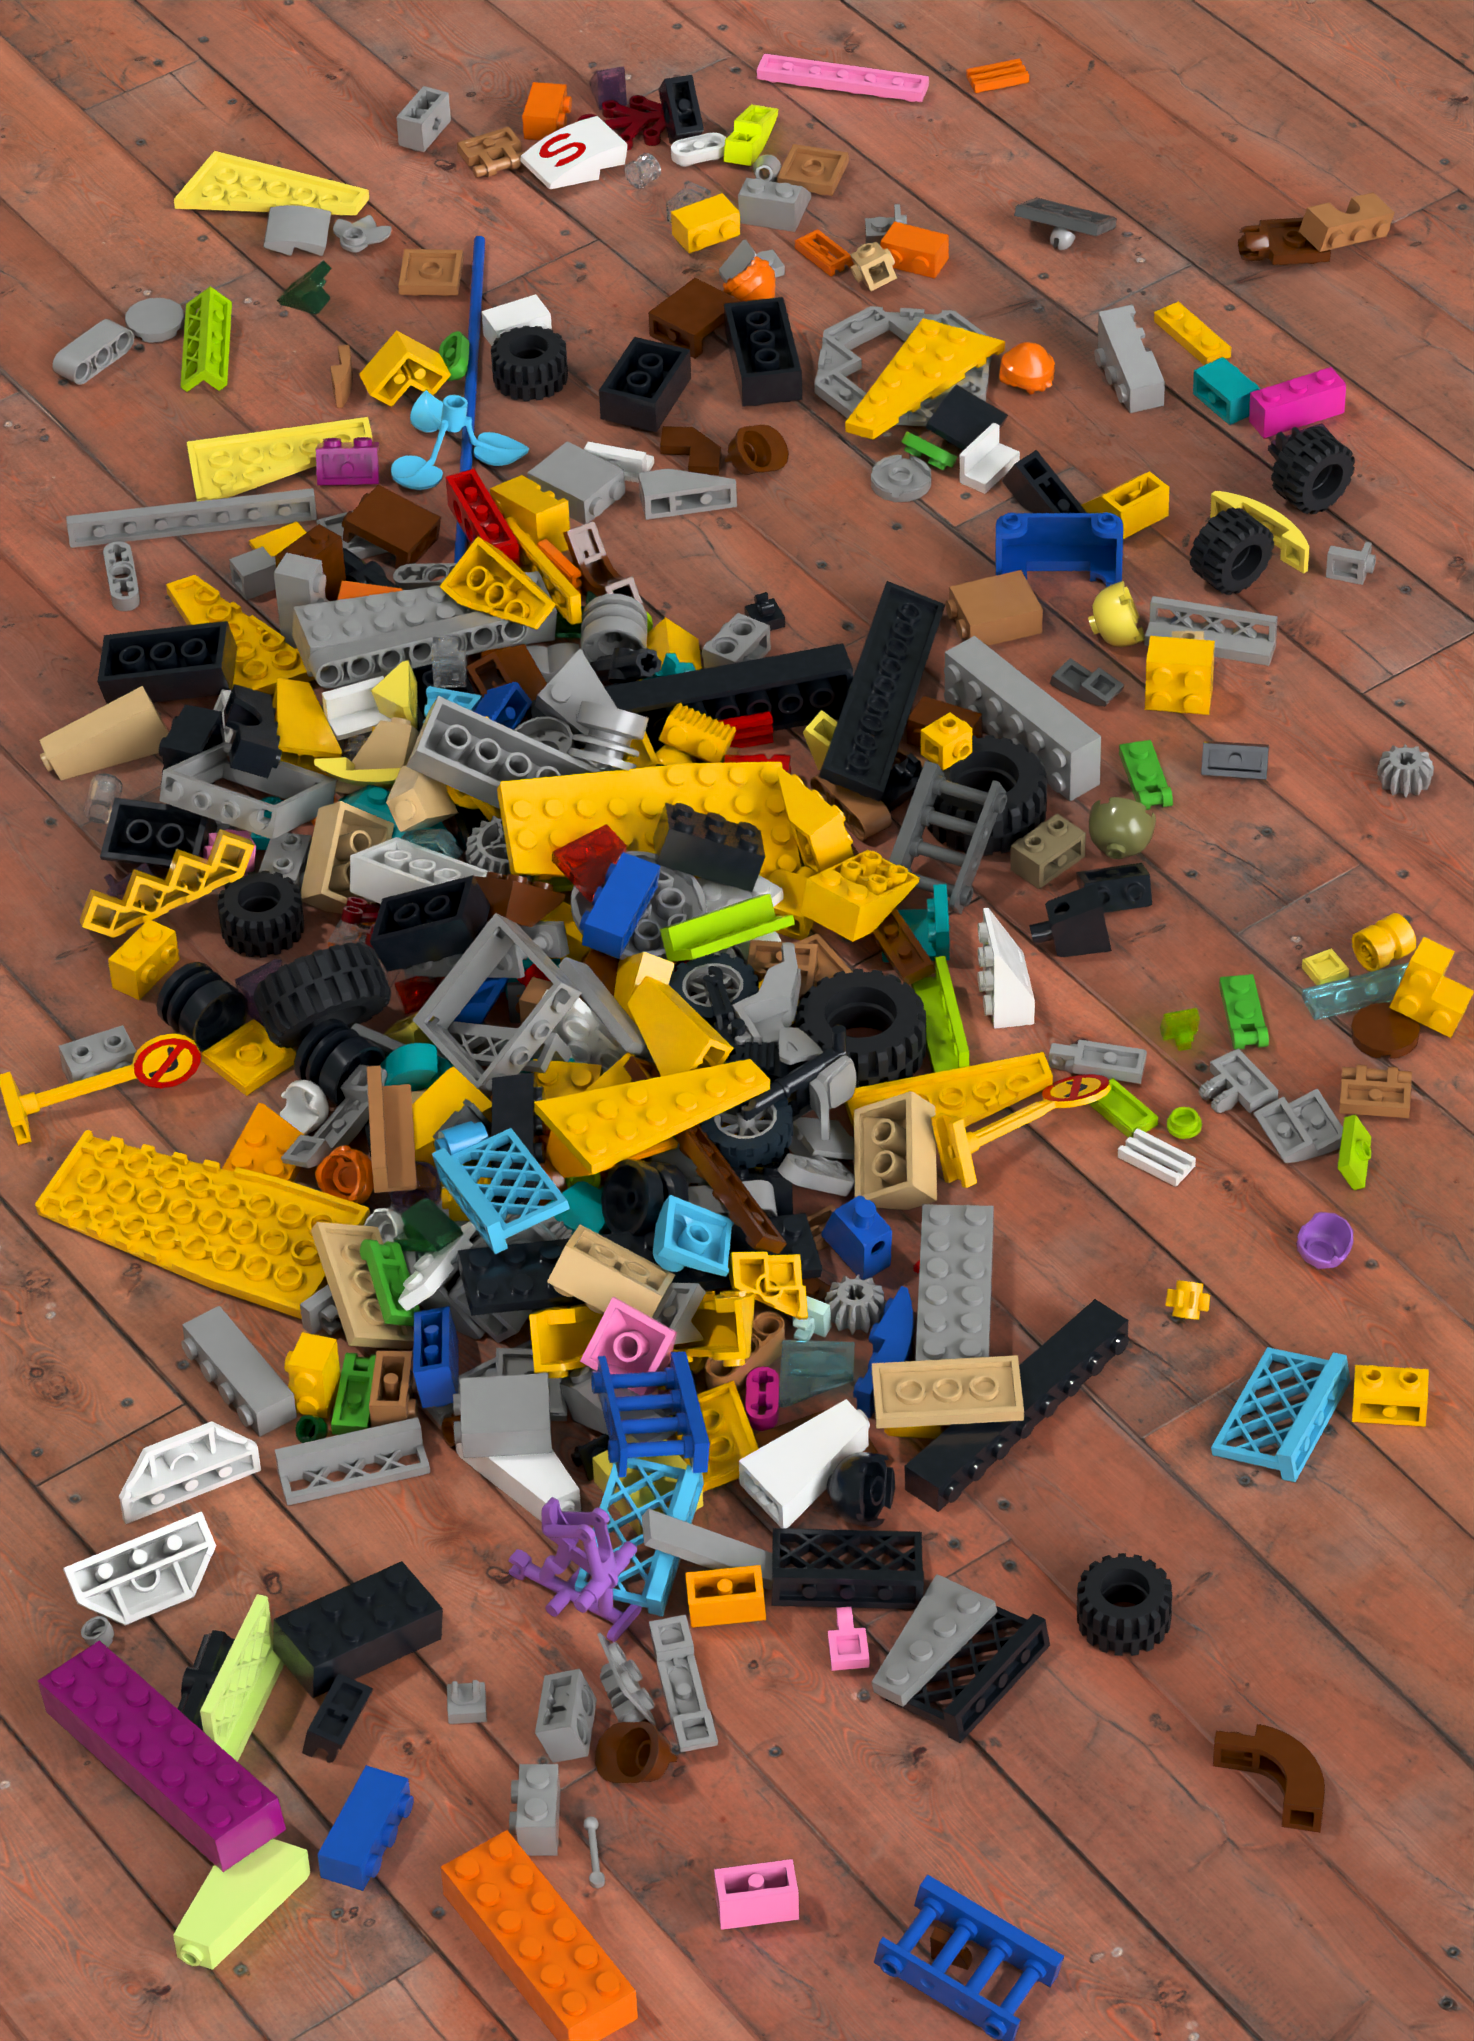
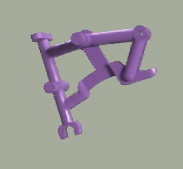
M551 1497L541 1510L542 1532L558 1544L556 1556H548L542 1568L532 1563V1558L526 1552L517 1549L509 1558V1562L514 1564L509 1570V1574L518 1580H524L527 1577L557 1593L545 1607L546 1611L553 1617L558 1616L565 1606L572 1601L578 1611L585 1613L589 1610L613 1623L614 1625L608 1631L607 1639L615 1642L635 1620L642 1609L641 1606L630 1604L624 1612L613 1607V1588L618 1584V1576L628 1566L630 1559L637 1552V1547L632 1542L626 1541L619 1550L613 1552L607 1528L610 1518L603 1509L595 1508L592 1512L561 1511L559 1500ZM579 1539L583 1541L585 1552L576 1546ZM571 1561L579 1566L567 1582L555 1576V1574H561L570 1565ZM581 1567L589 1573L587 1580L590 1577L592 1579L581 1592L575 1591V1583Z

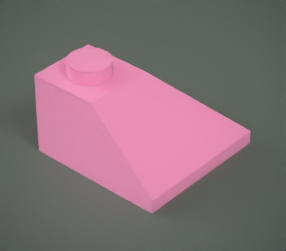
M612 1297L580 1362L597 1371L598 1356H606L610 1374L664 1371V1368L668 1366L671 1360V1352H673L677 1332L616 1297ZM657 1386L628 1389L641 1396L653 1393Z

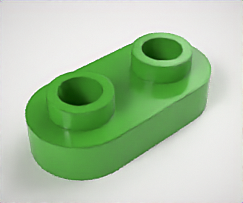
M460 331L453 332L447 336L439 348V354L451 373L447 381L461 379L468 370L470 342Z
M906 431L901 441L906 444L904 451L918 458H921L922 454L929 456L928 463L941 470H945L946 466L953 468L958 458L956 455Z

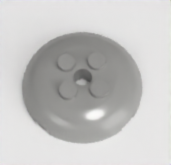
M641 851L625 852L656 864L654 853ZM623 852L602 857L586 868L585 873L573 886L571 913L582 935L583 930L579 929L582 916L586 910H592V901L599 886L604 888L606 884L605 877L610 864H617ZM663 866L660 867L658 887L622 953L621 960L641 952L667 959L660 929L706 913L707 906L704 892L693 875Z

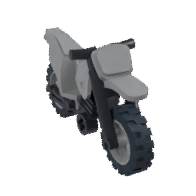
M791 942L782 943V962L767 970L760 990L757 974L754 975L753 967L750 964L746 966L743 959L739 957L731 958L730 954L721 953L720 956L711 953L689 960L687 963L682 962L677 966L676 972L672 971L669 985L733 1047L724 1064L751 1059L770 1079V1090L699 1123L702 1131L708 1135L709 1140L714 1143L731 1167L739 1168V1165H746V1168L756 1167L755 1164L762 1163V1165H766L772 1162V1158L781 1157L784 1154V1148H789L791 1145V1136L794 1133L793 1121L811 1110H814L820 1120L822 1140H830L829 1109L836 1108L845 1103L855 1092L856 1070L852 1059L847 1056L846 1028L844 1026L836 1025L832 1028V1048L825 1052L804 1031H801L799 1028L789 1027L792 1025V1021L795 1022L801 987V969H798L795 945ZM692 992L698 993L697 995L690 997ZM724 1122L731 1124L729 1126L722 1128Z

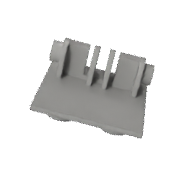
M601 1632L598 1633V1638L609 1661L608 1664L601 1668L600 1680L607 1692L618 1722H640L646 1718L651 1724L656 1725L651 1713V1709L655 1708L654 1702L644 1687L641 1688L638 1682L643 1679L639 1668L632 1659L627 1661L623 1650L616 1641L610 1644Z

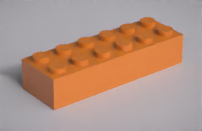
M508 1830L440 1867L443 1895L557 2041H600L638 2019L636 1990Z

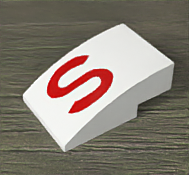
M598 116L575 122L553 132L522 154L520 161L549 189H555L598 180L600 169L624 165L628 144Z

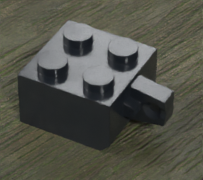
M185 704L179 716L174 717L167 737H163L160 742L159 755L163 759V770L225 742L222 712Z

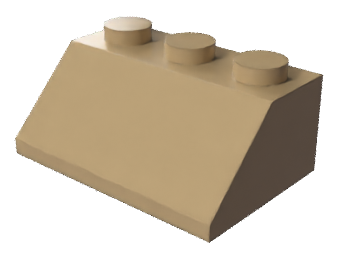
M342 801L320 807L317 813L300 892L302 902L326 912L342 914L348 897L364 899V897L350 892V855L392 839L394 824Z
M909 1091L854 1109L855 1197L864 1196L865 1199L872 1201L876 1208L909 1210L922 1206V1204L937 1201L936 1139L931 1117L936 1116L933 1104L916 1093Z
M579 1225L565 1245L547 1282L553 1285L554 1289L561 1295L566 1297L574 1296L586 1302V1306L598 1314H604L612 1297H616L652 1318L672 1283L675 1274Z

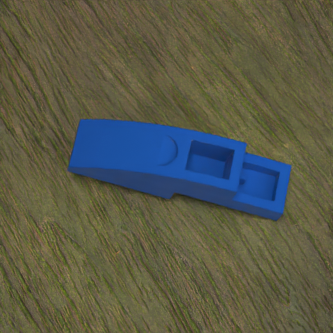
M904 1286L900 1287L894 1299H888L880 1323H875L871 1329L869 1343L873 1344V1354L869 1360L866 1375L864 1378L859 1377L854 1387L853 1397L857 1399V1410H862L867 1418H871L875 1411L872 1363L912 1361L913 1309L909 1290Z

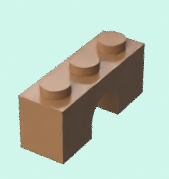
M1372 192L1351 197L1346 213L1337 210L1330 203L1307 207L1299 232L1319 252L1386 237L1395 212Z

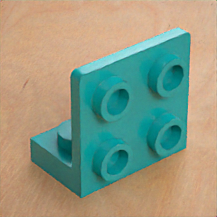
M947 884L933 885V898L927 899V909L898 910L932 961H935V957L945 956L946 960H950ZM882 952V961L885 963L889 962Z

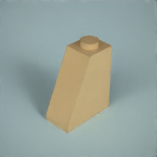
M392 717L391 722L380 720L352 760L355 764L354 770L401 768L407 765L419 736V731L410 725L411 721L407 719ZM338 780L335 793L340 797H344L363 787ZM383 788V789L388 790V791H391L392 788Z
M406 765L401 767L386 801L400 832L429 828L458 813L445 784L410 769Z

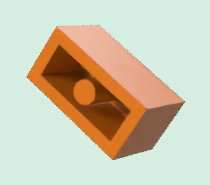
M532 83L522 115L524 139L542 140L553 132L566 127V113L570 114L572 108V97L567 96V84Z
M894 221L880 241V246L883 250L888 248L895 261V264L892 265L894 269L935 279L949 259V235Z

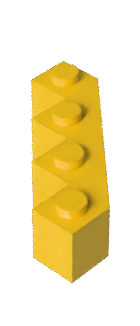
M219 829L208 860L176 849L165 880L133 869L122 900L92 889L90 890L80 917L81 926L115 938L127 930L145 923L148 919L153 920L168 913L173 908L212 892V890L224 884L232 883L244 876L254 844L250 839Z

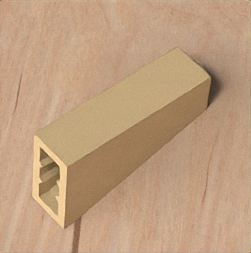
M141 686L40 739L39 741L44 750L40 757L48 772L54 769L59 779L64 780L159 753V745L162 738L167 737L169 731L144 687Z

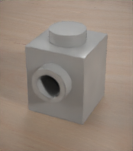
M264 547L229 559L232 584L245 600L276 589L274 571L276 569L275 556L271 557Z

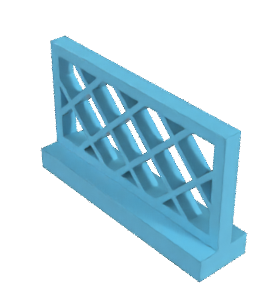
M512 1128L451 1156L445 1148L432 1153L440 1181L494 1254L508 1249L506 1238L570 1209L567 1199ZM509 1142L511 1143V1147L508 1152L495 1151L496 1148H499ZM470 1160H479L476 1166L462 1165ZM489 1161L502 1162L499 1168L486 1167ZM512 1163H525L522 1170L509 1169ZM480 1177L493 1178L490 1185L477 1184ZM503 1179L516 1180L513 1186L500 1185ZM526 1181L539 1182L536 1188L523 1187ZM494 1196H507L504 1203L491 1202ZM517 1197L530 1198L527 1205L514 1204ZM540 1199L555 1200L546 1206H537ZM508 1214L521 1215L520 1218L507 1224L504 1222Z
M1267 1347L1211 1447L1212 1455L1280 1470L1282 1480L1296 1482L1351 1381L1347 1355L1333 1352L1330 1359L1326 1360ZM1272 1361L1288 1365V1368L1272 1374L1268 1369ZM1310 1370L1321 1371L1319 1376L1306 1381L1301 1373ZM1293 1376L1296 1378L1298 1384L1282 1390L1277 1382ZM1271 1385L1274 1393L1257 1399L1254 1394L1256 1390ZM1305 1393L1307 1396L1305 1401L1292 1406L1289 1404L1288 1398ZM1277 1402L1282 1403L1284 1409L1268 1415L1263 1409ZM1257 1410L1260 1418L1242 1423L1240 1420L1242 1415ZM1291 1418L1293 1421L1292 1426L1276 1431L1273 1426L1274 1423ZM1267 1427L1270 1432L1269 1435L1252 1440L1249 1435L1250 1432ZM1243 1436L1247 1442L1237 1447L1226 1445L1229 1440ZM1275 1443L1279 1447L1275 1456L1263 1454L1259 1451V1449Z
M627 1458V1468L638 1470L643 1479L625 1488L619 1479L616 1464H613L600 1508L609 1515L608 1532L614 1531L622 1545L626 1542V1539L619 1528L635 1519L642 1526V1515L648 1509L654 1510L660 1506L665 1515L692 1524L704 1485L702 1473H693L691 1465H687L685 1470L638 1458ZM664 1476L678 1479L675 1489L663 1496H660L653 1485V1482ZM617 1486L620 1491L614 1494ZM648 1486L655 1500L637 1509L629 1495ZM625 1498L633 1512L614 1521L609 1513L610 1505ZM671 1501L668 1509L665 1503ZM643 1534L630 1540V1542L635 1546L644 1543ZM619 1546V1547L613 1549V1552H615L616 1550H619V1549L621 1548V1546ZM655 1550L654 1556L640 1563L634 1554L631 1560L635 1566L618 1576V1584L616 1585L618 1589L613 1588V1600L646 1607L649 1614L663 1617L681 1558ZM581 1567L575 1583V1591L581 1592L588 1583L586 1580L589 1573ZM650 1567L649 1573L647 1575L645 1569ZM640 1573L645 1581L642 1595L627 1592L621 1582Z

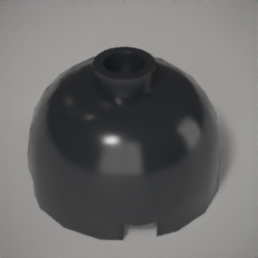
M869 1452L852 1454L842 1459L833 1471V1474L828 1478L827 1493L830 1496L832 1506L836 1513L846 1522L873 1528L883 1524L885 1519L878 1518L884 1506L891 1509L895 1492V1473L893 1467H886L885 1460H889L886 1455Z

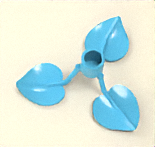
M425 390L412 407L410 421L416 429L423 432L439 430L432 455L427 462L418 456L400 457L392 464L391 475L395 482L410 489L424 490L439 484L442 480L443 471L433 466L436 461L445 431L459 432L464 426H466L471 444L476 446L474 448L475 457L489 465L504 466L511 464L526 455L529 447L507 436L493 432L481 433L477 439L471 425L472 418L466 416L468 402L464 397L449 395L442 402Z

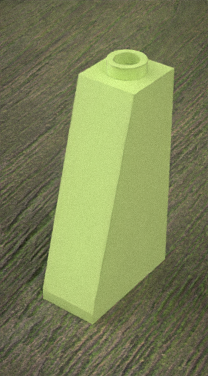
M271 1839L224 1872L214 1864L173 1934L177 1958L188 1965H200L213 1970L307 1880L310 1875L307 1850Z

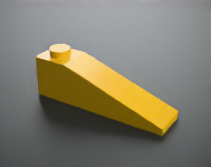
M478 536L439 586L461 606L535 630L540 627L556 606V603L498 548Z

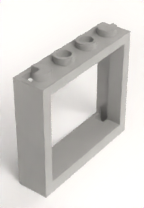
M223 742L163 770L159 801L273 840L316 818L320 807L333 804L337 779L281 760L276 769H271L268 779L230 768V762L227 758V753H229L232 744ZM224 778L286 800L273 805L210 783ZM265 810L272 812L271 818L264 816Z
M495 913L413 1018V1021L463 1076L483 1094L491 1097L492 1078L518 1075L545 1039L549 1037L552 1030L567 1011L571 1009L582 992L517 923ZM500 929H502L503 931L500 935H498L497 933ZM515 943L546 975L553 985L486 1071H484L447 1029ZM434 1016V1020L432 1022L429 1021Z

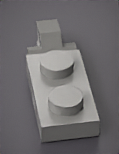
M1079 1040L1078 1044H1070V1046L1052 1043L1048 1065L1051 1068L1069 1073L1102 1075L1108 1079L1114 1078L1119 1081L1141 1084L1147 1051L1086 1040Z

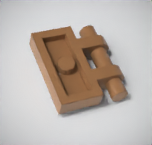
M510 127L457 142V152L469 167L474 166L472 171L475 178L481 176L491 177L496 175L498 171L507 168L510 170L520 168V164H523L520 161L521 155L526 152H520L522 151L521 141Z
M1357 1064L1356 1068L1342 1067L1339 1113L1409 1118L1412 1072L1398 1071V1067L1389 1066L1388 1070L1369 1069L1367 1065Z

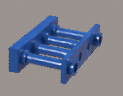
M686 1351L671 1352L670 1367H665L664 1371L610 1374L606 1356H598V1370L591 1373L593 1394L599 1393L610 1439L608 1441V1458L610 1463L616 1464L619 1478L626 1477L627 1458L683 1455L684 1459L689 1458L693 1473L708 1472L710 1442ZM655 1386H665L666 1390L671 1389L670 1394L616 1397L614 1389ZM671 1409V1412H677L676 1417L621 1420L619 1413L622 1411ZM662 1432H677V1435H683L682 1440L627 1443L625 1435Z
M927 1874L919 1886L914 1904L921 1911L897 1944L882 1937L878 1944L874 1963L880 1966L887 1975L900 1978L981 2027L988 2036L997 2040L1001 2039L1002 2041H1014L1021 2021L1014 2016V2013L1036 1982H1042L1048 1987L1052 1986L1059 1975L1064 1955ZM933 1920H938L952 1928L954 1933L932 1964L929 1965L911 1954V1951ZM972 1940L989 1952L964 1986L946 1975L945 1972L966 1942ZM1007 1961L1022 1970L1023 1973L1002 2004L997 2006L979 1995V1993L1000 1963Z

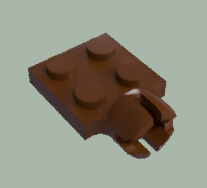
M1303 218L1260 220L1259 225L1244 226L1239 231V233H1244L1238 239V249L1241 259L1245 261H1260L1267 258L1271 261L1272 265L1315 264L1318 262H1330L1331 250L1319 252L1299 232Z

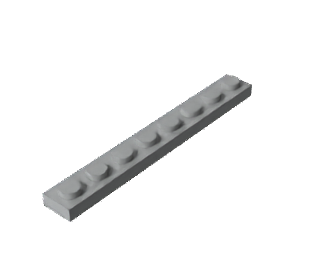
M314 488L66 516L70 548L109 544L116 541L127 542L317 520Z

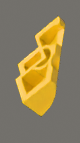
M732 1252L730 1254L728 1268L733 1290L746 1291V1293L753 1292L755 1300L799 1320H807L806 1286L802 1285L800 1254L768 1255V1252Z

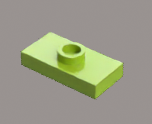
M1356 1114L1345 1117L1337 1167L1354 1191L1365 1188L1368 1161L1371 1159L1370 1145L1372 1138Z

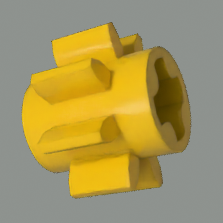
M1177 1280L1176 1290L1167 1289L1165 1306L1173 1307V1317L1199 1320L1200 1311L1208 1312L1210 1295L1202 1293L1203 1284Z

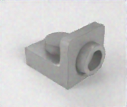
M894 204V217L865 218L866 244L877 242L880 245V241L894 221L907 224V215H901L900 204Z
M1366 541L1362 551L1330 546L1327 554L1326 578L1363 585L1367 573L1372 574L1375 567L1376 555L1371 554L1372 542Z

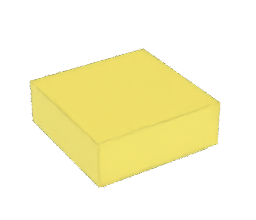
M1332 948L1302 959V969L1319 989L1349 978V968Z

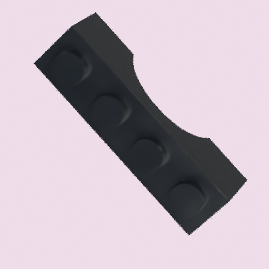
M236 684L233 685L224 709L225 726L237 731L229 751L230 768L268 779L271 769L278 767L282 755V750L278 748L280 736L276 734L278 722L274 720L276 708L272 706L270 694Z

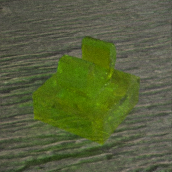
M1192 1008L1165 1013L1160 1026L1163 1040L1175 1038L1178 1051L1191 1049V1042L1194 1041L1193 1035L1197 1033L1200 1023L1198 1009Z

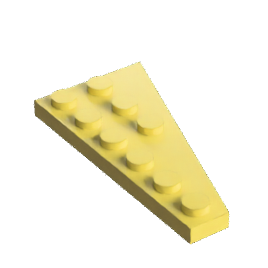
M214 151L174 198L175 209L269 212L270 207L295 205L327 210L331 212V215H357L369 200V190Z
M364 417L188 441L187 449L196 501L229 498L315 467L316 447L318 443H323V439L340 438L341 442H354L353 439L358 437L372 438L369 419Z

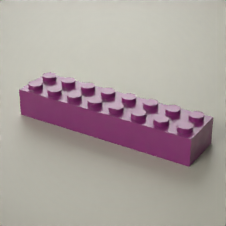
M100 1640L37 1680L46 1712L222 1872L286 1830L278 1797Z

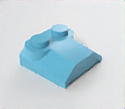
M669 1195L663 1203L656 1222L653 1257L661 1268L671 1272L681 1271L687 1266L726 1277L729 1273L728 1260L731 1230L734 1223L730 1218Z

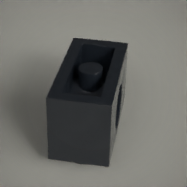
M686 75L664 79L658 91L669 143L673 144L680 139L701 135L704 127L693 76Z

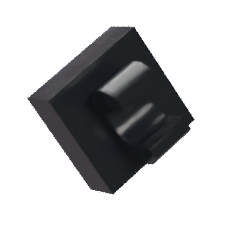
M767 592L755 595V603L744 606L745 616L770 625V631L785 627V616L774 598L768 600Z

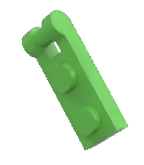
M1146 740L1120 744L1119 756L1136 802L1145 805L1146 810H1149L1151 806L1160 804L1162 807L1173 806L1172 791L1167 785L1152 741Z
M1254 975L1220 977L1219 988L1233 1049H1245V1045L1256 1044L1258 1048L1268 1047V1029L1265 1026Z
M364 1239L360 1246V1256L362 1260L367 1262L385 1324L414 1326V1312L420 1311L419 1305L406 1311L398 1302L405 1289L403 1283L410 1276L400 1244L389 1241L379 1244L377 1240Z
M357 1353L345 1354L331 1421L332 1434L341 1435L370 1428L369 1402L376 1354H371L370 1358L358 1357Z

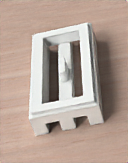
M1138 1128L1134 1131L1133 1138L1129 1137L1126 1140V1145H1121L1118 1148V1158L1175 1187L1195 1167V1157ZM1162 1164L1165 1165V1166H1167V1167H1169V1168H1171V1169H1173V1170H1175V1171H1177L1178 1173H1176V1172H1174V1171H1172V1170H1170V1169H1168V1168L1162 1166Z

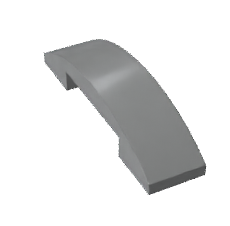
M359 1065L340 1087L345 1099L313 1137L300 1135L281 1157L283 1163L306 1168L318 1166L334 1149L339 1146L349 1145L369 1119L366 1065ZM381 1068L382 1083L384 1086L388 1073L385 1069Z
M686 1615L649 1621L662 1691L680 1752L717 1746L718 1739L711 1711L707 1707Z

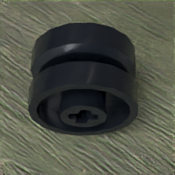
M633 1159L618 1162L609 1171L603 1185L601 1203L606 1226L613 1234L630 1232L631 1235L648 1233L655 1229L663 1203L669 1195L689 1202L688 1186L683 1173L676 1165L665 1162L652 1161L648 1163Z

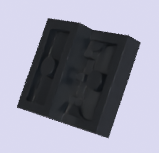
M956 384L936 409L925 428L964 451L992 423L998 424L1000 429L1008 415Z

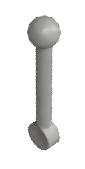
M590 1816L583 1823L584 1828L588 1831L592 1873L589 1876V1883L593 1888L598 1889L604 1886L605 1876L600 1872L596 1838V1829L599 1822L595 1817Z

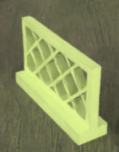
M259 1594L256 1595L200 1710L203 1732L237 1762L284 1666V1663L273 1651V1630L268 1597Z

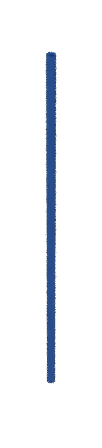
M476 236L473 245L468 340L470 344L464 398L468 402L466 416L472 418L473 432L475 427L485 238L483 236ZM466 426L462 427L460 472L472 469L473 445L470 442ZM456 522L454 563H458L467 551L468 539L458 522Z

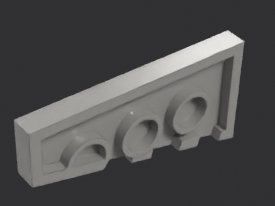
M936 1574L872 1680L874 1693L904 1707L997 1613L995 1601Z

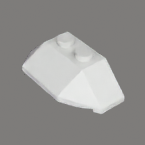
M211 1421L143 1448L119 1495L122 1517L125 1524L261 1471L257 1444Z
M201 1511L63 1568V1571L77 1604L126 1626L193 1598L216 1544Z

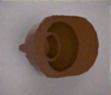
M769 425L744 426L738 429L736 436L730 441L728 455L724 458L725 463H732L741 474L750 475L758 472L777 471L783 468L788 462L789 453L783 436Z
M620 1722L613 1724L605 1730L595 1750V1765L598 1774L604 1780L612 1783L653 1782L665 1774L669 1763L677 1762L678 1759L676 1755L671 1753L669 1740L664 1734L658 1732L653 1724L648 1722Z

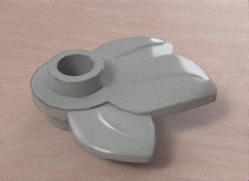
M367 215L354 223L338 219L333 226L334 234L340 238L341 247L354 253L362 251L370 244L385 241L392 231L391 226L377 227L371 215Z

